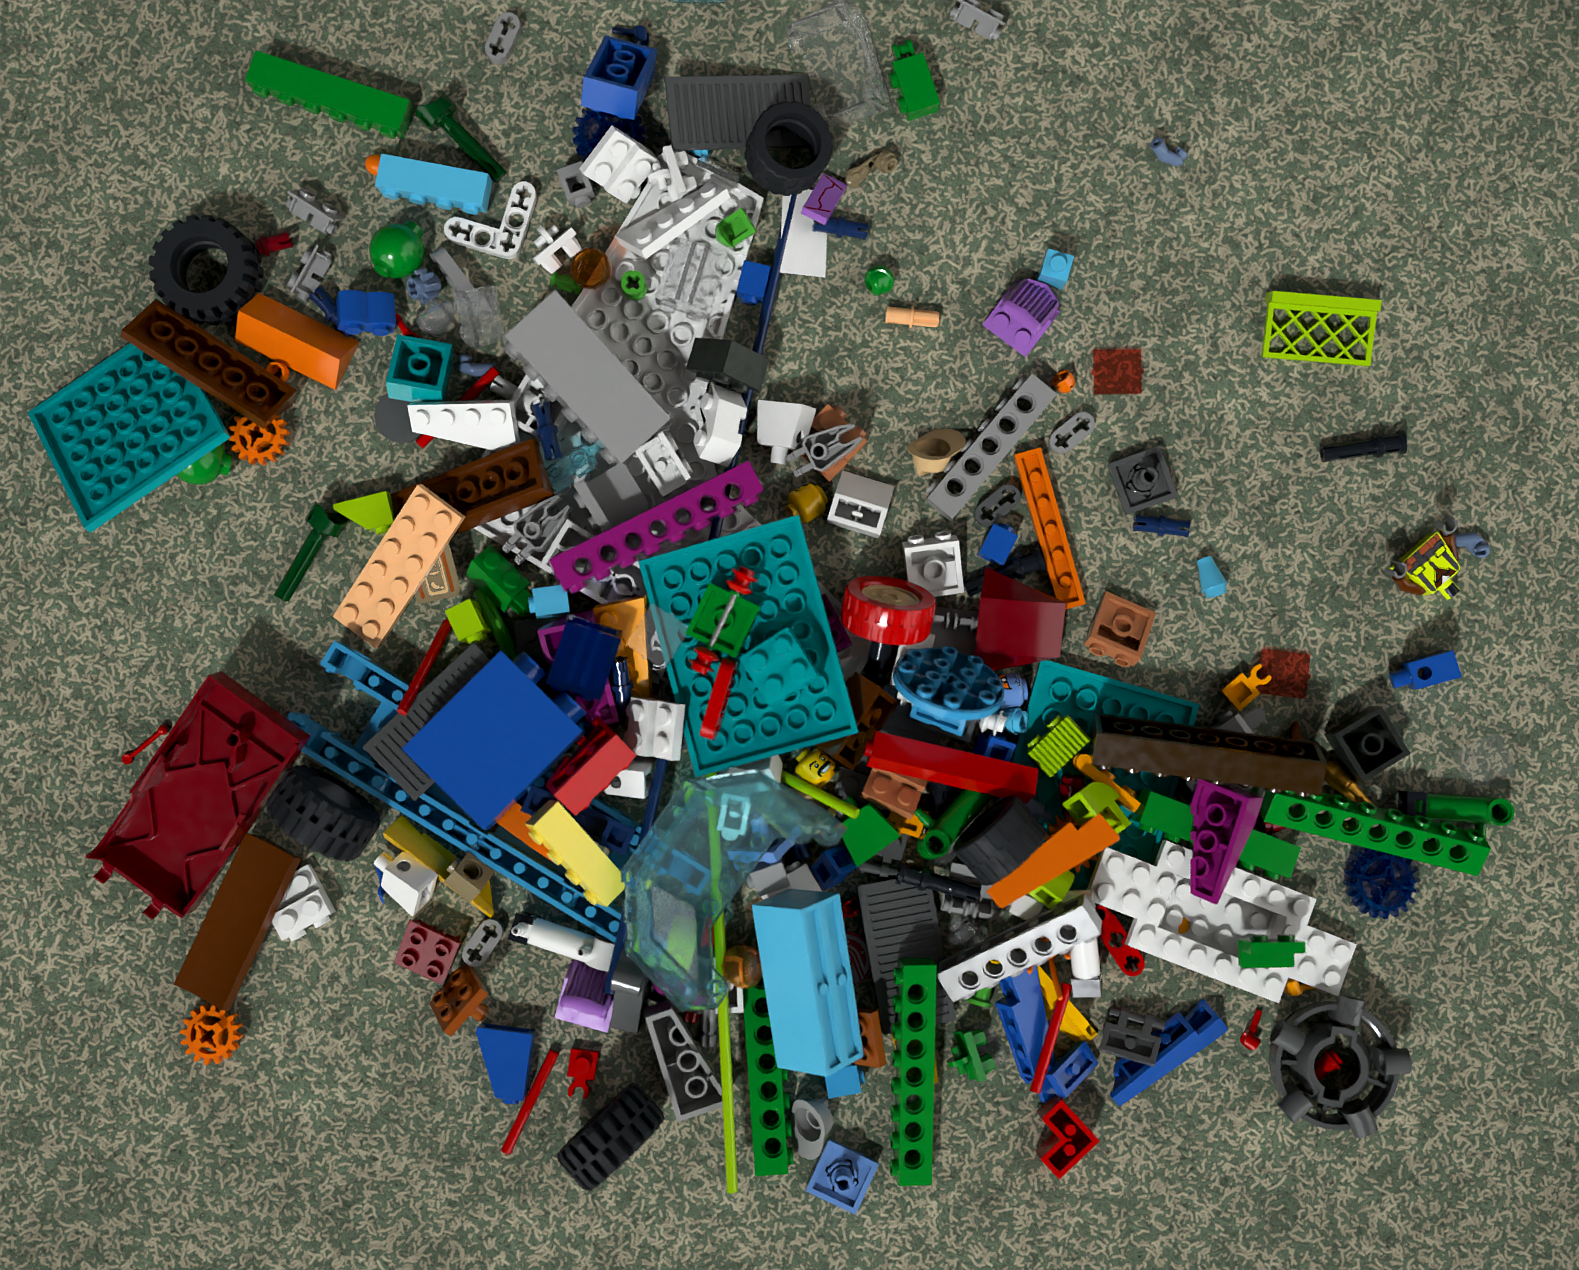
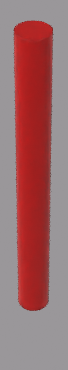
M492 366L457 401H473L494 381L496 376L500 375V372ZM422 434L416 440V443L424 449L435 437Z
M443 620L397 708V712L401 715H407L452 629L448 620Z
M1065 982L1061 984L1063 999L1056 1000L1030 1086V1091L1034 1093H1041L1072 990V985Z
M549 1049L501 1148L503 1153L511 1154L559 1056L558 1052Z

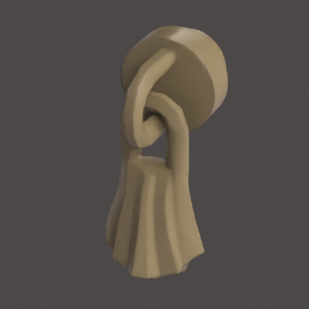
M884 149L873 150L869 155V159L846 171V184L857 188L874 168H877L882 173H891L897 166L895 154ZM870 162L874 163L871 167L868 165Z

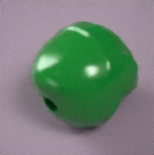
M875 265L865 273V285L874 296L887 293L892 289L895 282L894 276L886 266Z

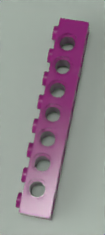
M747 461L549 559V565L563 592L570 590L572 594L587 587L586 581L594 577L597 581H600L612 574L610 569L618 565L622 569L637 562L636 556L644 552L647 556H650L662 549L660 544L668 540L672 544L686 537V531L695 528L696 532L711 525L710 519L718 515L720 519L726 518L736 512L734 507L742 503L745 507L754 504L760 500L758 495L764 489L750 462ZM734 486L738 490V497L735 499L727 497L724 491L725 487ZM703 498L711 499L714 503V509L711 511L702 509L700 500ZM679 510L686 511L690 516V521L687 523L678 522L675 518V513ZM655 522L663 524L665 533L661 536L654 535L650 530V525ZM628 535H636L640 538L641 545L637 548H630L627 546L625 538ZM604 547L613 548L616 552V557L610 561L604 560L600 555L601 549ZM585 559L590 563L591 569L587 573H579L575 569V563L578 560Z

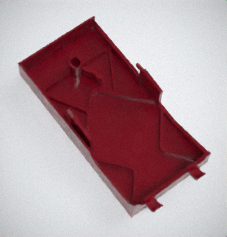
M222 671L208 675L130 790L131 797L101 842L85 856L88 859H96L103 862L101 869L93 877L104 884L116 871L149 895L152 901L142 913L151 920L161 912L163 907L181 919L194 912L242 841L245 833L248 832L266 805L269 796L311 736Z

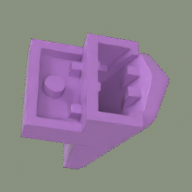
M1029 278L1021 281L1017 279L983 323V326L1026 357L1060 313L1057 310L1059 302L1047 284Z
M571 960L554 1018L608 1033L615 995L604 993L608 972L592 968L579 960Z

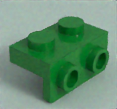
M1261 934L1250 935V939H1238V965L1241 968L1294 967V954L1306 953L1305 942L1296 940L1295 935L1278 934L1277 939H1268V935Z

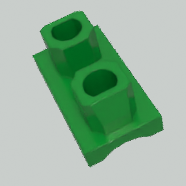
M959 1029L954 1031L953 1035L957 1045L951 1047L953 1057L946 1061L948 1067L957 1066L959 1075L967 1073L969 1080L977 1079L978 1082L986 1080L985 1074L995 1069L996 1066L990 1054L985 1053L981 1056L978 1054L977 1047L986 1044L987 1041L984 1031L982 1029Z

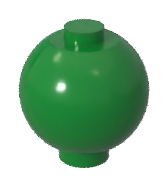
M406 220L403 224L390 223L380 227L372 236L369 244V254L375 271L385 278H405L414 274V270L420 268L425 254L424 244L421 240L423 235L422 229L410 220Z
M220 444L176 474V476L189 484H208L214 481L219 474L228 476L232 455L226 454L223 445Z

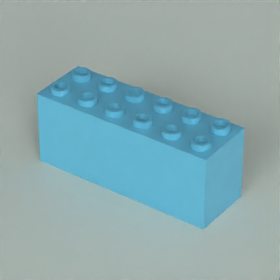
M788 889L752 904L777 1068L828 1077L864 1057L839 893Z

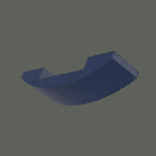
M535 785L531 786L522 806V812L533 816L548 800L558 801L593 841L625 855L636 830L635 828L590 807L580 811L575 816L551 791Z

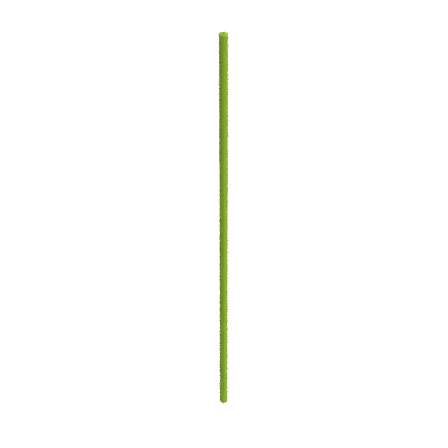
M717 772L706 774L726 1186L727 1193L732 1194L738 1192L721 841L720 830L717 829L719 819Z

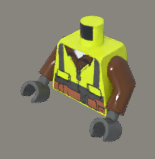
M1445 515V524L1437 520L1434 526L1440 530L1439 533L1436 531L1427 534L1398 561L1392 560L1394 564L1390 569L1386 568L1384 572L1392 576L1400 591L1417 596L1433 594L1438 590L1446 600L1452 598L1460 591L1458 586L1451 580L1461 569L1458 564L1459 557L1454 534L1458 526L1456 519Z

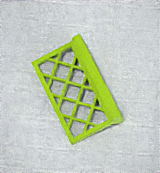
M1281 291L1267 292L1265 297L1267 308L1261 357L1370 366L1377 312L1381 310L1382 300ZM1274 309L1284 310L1290 318L1280 328L1273 321ZM1291 311H1299V312H1298L1296 315H1293V313H1292ZM1304 312H1310L1317 320L1307 330L1297 320ZM1318 313H1325V315L1321 318ZM1331 314H1337L1344 323L1334 332L1324 322ZM1344 315L1352 317L1348 320ZM1359 316L1368 317L1367 329L1359 334L1351 323ZM1293 322L1302 334L1293 342H1290L1282 330ZM1320 324L1329 336L1317 345L1309 333ZM1345 327L1355 337L1346 347L1336 337ZM1279 335L1287 346L1279 353L1269 352L1270 340ZM1305 337L1314 349L1306 355H1300L1294 345ZM1332 339L1341 351L1334 357H1327L1320 348ZM1357 342L1365 349L1363 360H1355L1347 351ZM1290 349L1293 354H1285V352ZM1315 352H1317L1320 356H1312V355H1313ZM1344 354L1347 359L1339 357Z

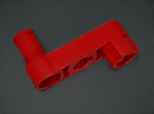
M1095 906L1096 912L1104 911L1106 914L1104 920H1102L1101 934H1099L1100 939L1125 975L1131 977L1139 976L1145 967L1142 955L1138 949L1125 944L1128 934L1116 916L1105 906ZM1114 932H1117V936L1119 933L1124 936L1120 948H1116V945L1112 947L1109 944L1111 941L1110 935ZM1132 956L1133 960L1136 957L1140 961L1137 964V971L1132 972V969L1130 971L1125 969L1127 957Z

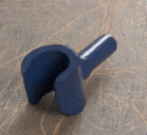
M641 25L635 26L634 29L612 27V33L634 37V43L649 44V33Z

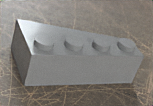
M666 1000L643 1008L677 1122L723 1107L721 1082L671 1001Z

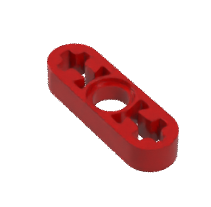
M724 657L720 663L701 726V737L715 740L718 735L736 676L738 661Z

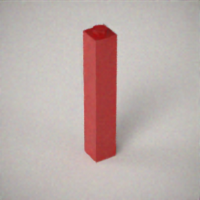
M875 731L871 740H866L863 756H868L867 767L1001 798L1016 795L1023 803L1027 804L1036 792L1039 770L1037 768Z

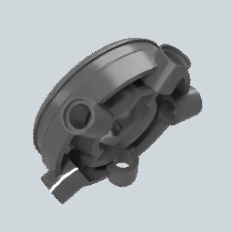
M1339 995L1338 1002L1323 1001L1311 1003L1297 1009L1285 1020H1280L1273 1028L1270 1035V1041L1272 1042L1269 1052L1270 1074L1274 1086L1282 1098L1277 1103V1106L1294 1124L1302 1118L1324 1129H1351L1355 1138L1370 1136L1379 1129L1374 1118L1384 1111L1393 1098L1399 1082V1075L1411 1073L1412 1061L1408 1049L1396 1047L1386 1027L1373 1015L1363 1010L1364 1000ZM1327 1010L1326 1016L1335 1020L1311 1023L1316 1031L1308 1035L1296 1028L1307 1017ZM1362 1020L1371 1030L1377 1044L1371 1045L1374 1070L1378 1072L1377 1079L1370 1077L1371 1058L1366 1044L1357 1031L1344 1024L1360 1026ZM1336 1033H1340L1348 1038L1349 1047L1355 1052V1067L1352 1075L1347 1080L1350 1085L1349 1087L1339 1091L1336 1088L1330 1089L1325 1092V1087L1317 1080L1315 1075L1314 1061L1319 1051L1323 1047L1333 1044ZM1283 1049L1288 1052L1287 1057H1281ZM1281 1064L1288 1065L1290 1075L1301 1082L1298 1084V1088L1318 1102L1316 1113L1310 1111L1313 1105L1295 1086L1288 1081L1283 1085ZM1368 1081L1374 1084L1372 1090L1363 1100L1356 1098L1343 1104L1344 1101L1359 1094ZM1327 1106L1335 1107L1338 1113L1326 1114Z

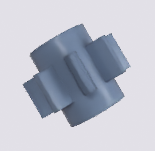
M426 268L414 270V275H410L407 280V291L415 301L420 300L422 304L434 302L433 298L438 297L441 291V282L433 271L427 272Z

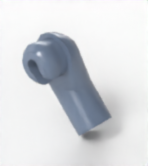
M1160 137L1153 139L1150 143V147L1158 160L1175 167L1181 166L1188 156L1187 152L1181 149V147H1177L1174 152L1170 151Z
M468 354L458 357L459 364L457 367L460 372L481 377L492 366L496 368L495 362L472 363V356Z
M1477 533L1455 534L1457 547H1465L1478 558H1485L1489 555L1490 548L1488 543Z

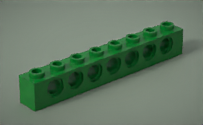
M1266 790L1260 807L1263 821L1474 876L1479 875L1491 850L1484 835L1475 829L1464 830L1448 822L1437 823L1420 815L1409 816L1393 808H1388V810L1378 808L1372 803L1351 801L1345 796L1338 794L1332 796L1321 792V795L1300 796L1292 791L1283 790L1277 793ZM1300 803L1298 806L1290 807L1293 804ZM1322 810H1326L1324 813L1317 814Z
M758 947L740 948L755 1176L789 1174L788 1165H794L793 1148H787L786 1137H792L791 1119L785 1120L784 1110L790 1109L789 1092H783V1081H788L787 1069L777 1068L772 1035L768 1038H762L757 1033L758 1028L763 1025L771 1027L768 1009L760 1010L755 1005L757 999L766 998L764 983L757 982L753 977L757 970L762 969ZM768 1053L775 1058L773 1064L765 1066L759 1061L760 1056ZM770 1081L776 1085L777 1089L773 1093H765L761 1089L762 1084ZM767 1110H775L779 1116L774 1121H768L763 1117V1114ZM769 1138H776L781 1144L776 1149H770L765 1145V1142Z
M898 958V967H894L893 970L894 984H897V995H893V1010L897 1012V1022L892 1024V1036L896 1040V1050H892V1065L896 1067V1075L891 1078L892 1094H895V1104H891L890 1114L891 1120L895 1122L894 1132H890L891 1149H894V1159H890L889 1169L890 1175L894 1176L898 1186L932 1185L937 965L931 958ZM914 984L920 985L918 992L908 994L910 986ZM912 1012H919V1016L915 1021H907L908 1016ZM911 1040H919L915 1048L907 1049V1044ZM918 1067L916 1074L906 1076L910 1068ZM910 1095H917L914 1102L906 1103V1099ZM917 1122L915 1128L905 1130L907 1124ZM911 1149L916 1150L913 1156L904 1157L907 1151Z

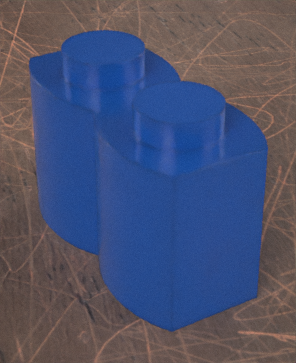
M356 290L338 291L336 298L338 330L345 331V333L350 335L367 331L372 332L376 336H386L394 331L396 326L394 294L387 292L366 293Z

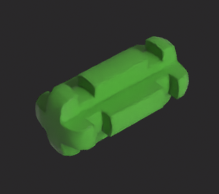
M555 271L551 276L550 285L552 287L557 285L558 289L570 293L575 291V294L579 295L583 290L584 281L582 279L577 281L576 277L564 273L559 275V272Z

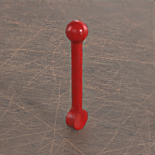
M165 724L160 725L158 731L130 754H124L121 758L122 762L126 765L131 764L134 761V757L159 736L166 735L169 732V727Z

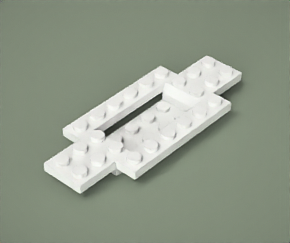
M1162 840L1154 865L1108 847L1100 852L1087 890H1094L1095 903L1134 918L1125 941L1126 945L1277 1003L1280 1002L1288 977L1333 995H1339L1357 944L1307 925L1316 902L1315 898L1235 867L1218 904L1215 905L1190 893V862L1193 858V851L1167 840ZM1184 917L1189 921L1190 928L1186 933L1180 934L1178 929ZM1253 934L1268 935V939H1277L1278 934L1295 935L1296 940L1305 942L1306 953L1294 954V967L1241 968L1238 965V939H1250V935Z

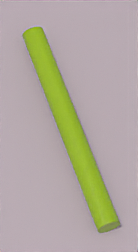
M782 770L780 781L853 819L858 817L860 809Z

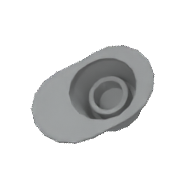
M826 1098L820 1100L810 1099L807 1101L797 1099L792 1106L791 1141L795 1150L802 1157L808 1160L816 1159L822 1151L825 1136L833 1126V1116L828 1109V1100Z

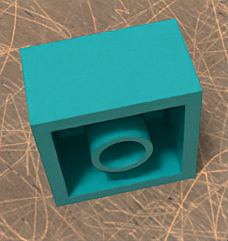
M397 334L386 379L388 397L409 402L445 401L454 361L452 344Z
M788 627L739 658L769 707H775L821 677L796 635Z

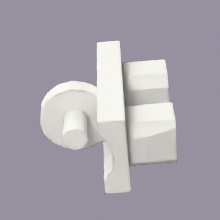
M670 145L662 148L663 153L657 157L659 162L652 165L654 172L648 176V180L652 185L658 184L660 191L667 190L673 204L682 199L684 195L694 192L697 184L692 174L681 176L679 169H684L688 166L686 152L684 150L673 151Z
M540 225L537 231L541 236L534 241V244L538 248L545 242L548 245L532 259L537 265L541 264L544 269L553 274L562 266V263L553 254L562 247L571 258L582 249L574 237L576 232L572 227L568 228L553 240L552 237L559 232L557 227L553 225L546 231Z

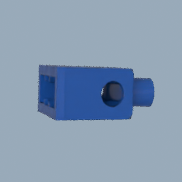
M1441 650L1401 662V670L1389 673V679L1394 689L1408 685L1409 689L1416 690L1462 677L1454 650ZM1419 668L1423 669L1422 677L1417 675Z

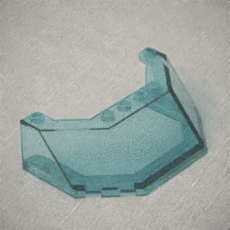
M758 770L716 775L703 779L684 780L621 870V882H625V900H622L623 923H627L628 940L624 941L625 953L680 1011L717 1009L727 995L728 985L725 978L714 968L712 926L776 838L786 837L791 842L805 843L813 837L821 845L832 846L841 839L847 828L827 810Z

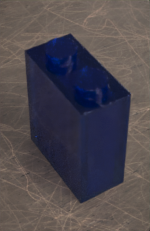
M568 614L547 675L546 684H549L552 689L559 692H566L568 690L577 693L582 699L589 701L596 699L600 701L622 639V631Z

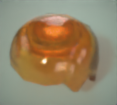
M585 248L576 253L571 262V277L581 288L597 290L606 285L611 278V262L608 256L600 249Z
M737 944L729 948L724 955L722 963L724 979L738 988L748 989L757 986L763 978L759 951L754 947Z

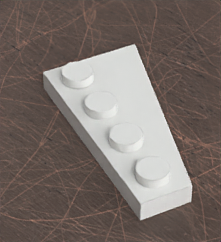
M711 182L615 235V238L619 245L647 259L727 201L730 195L726 188Z
M514 400L411 402L407 405L412 432L498 452L520 443Z

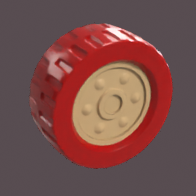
M886 576L858 577L846 585L840 618L844 627L850 632L871 641L867 660L868 667L865 671L868 677L881 680L887 676L886 669L889 665L892 645L920 643L930 635L936 601L934 596L925 588L906 580Z

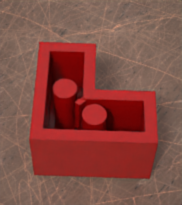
M1056 1095L1036 1111L1054 1133L1035 1151L1040 1160L1060 1180L1100 1140L1068 1104Z

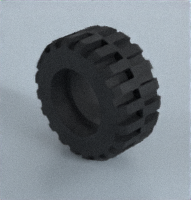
M203 214L200 219L196 215L186 217L187 221L184 223L180 219L173 222L174 228L170 231L165 228L160 234L163 236L160 243L155 241L152 247L156 251L155 255L149 257V265L154 268V270L149 271L150 280L155 283L153 289L156 294L162 298V302L169 308L194 323L203 325L206 322L210 326L220 324L219 320L226 324L234 321L233 316L235 314L238 315V310L253 298L256 291L261 292L263 286L258 279L264 277V269L259 265L262 260L260 254L255 250L254 244L234 225L220 217L215 219L212 215ZM207 249L223 250L227 255L228 268L222 282L210 291L203 293L192 292L188 288L186 281L187 268L192 259Z
M295 765L287 769L266 802L268 816L274 820L273 822L277 827L283 829L285 834L293 837L296 842L307 846L310 850L318 852L327 858H334L337 861L344 860L349 862L357 859L380 826L378 811H375V807L364 796L358 794L352 787L345 785L341 780L333 778L330 774L305 765Z
M631 1083L602 1107L557 1153L558 1162L583 1190L592 1191L613 1174L652 1136L664 1121L663 1111L639 1084Z

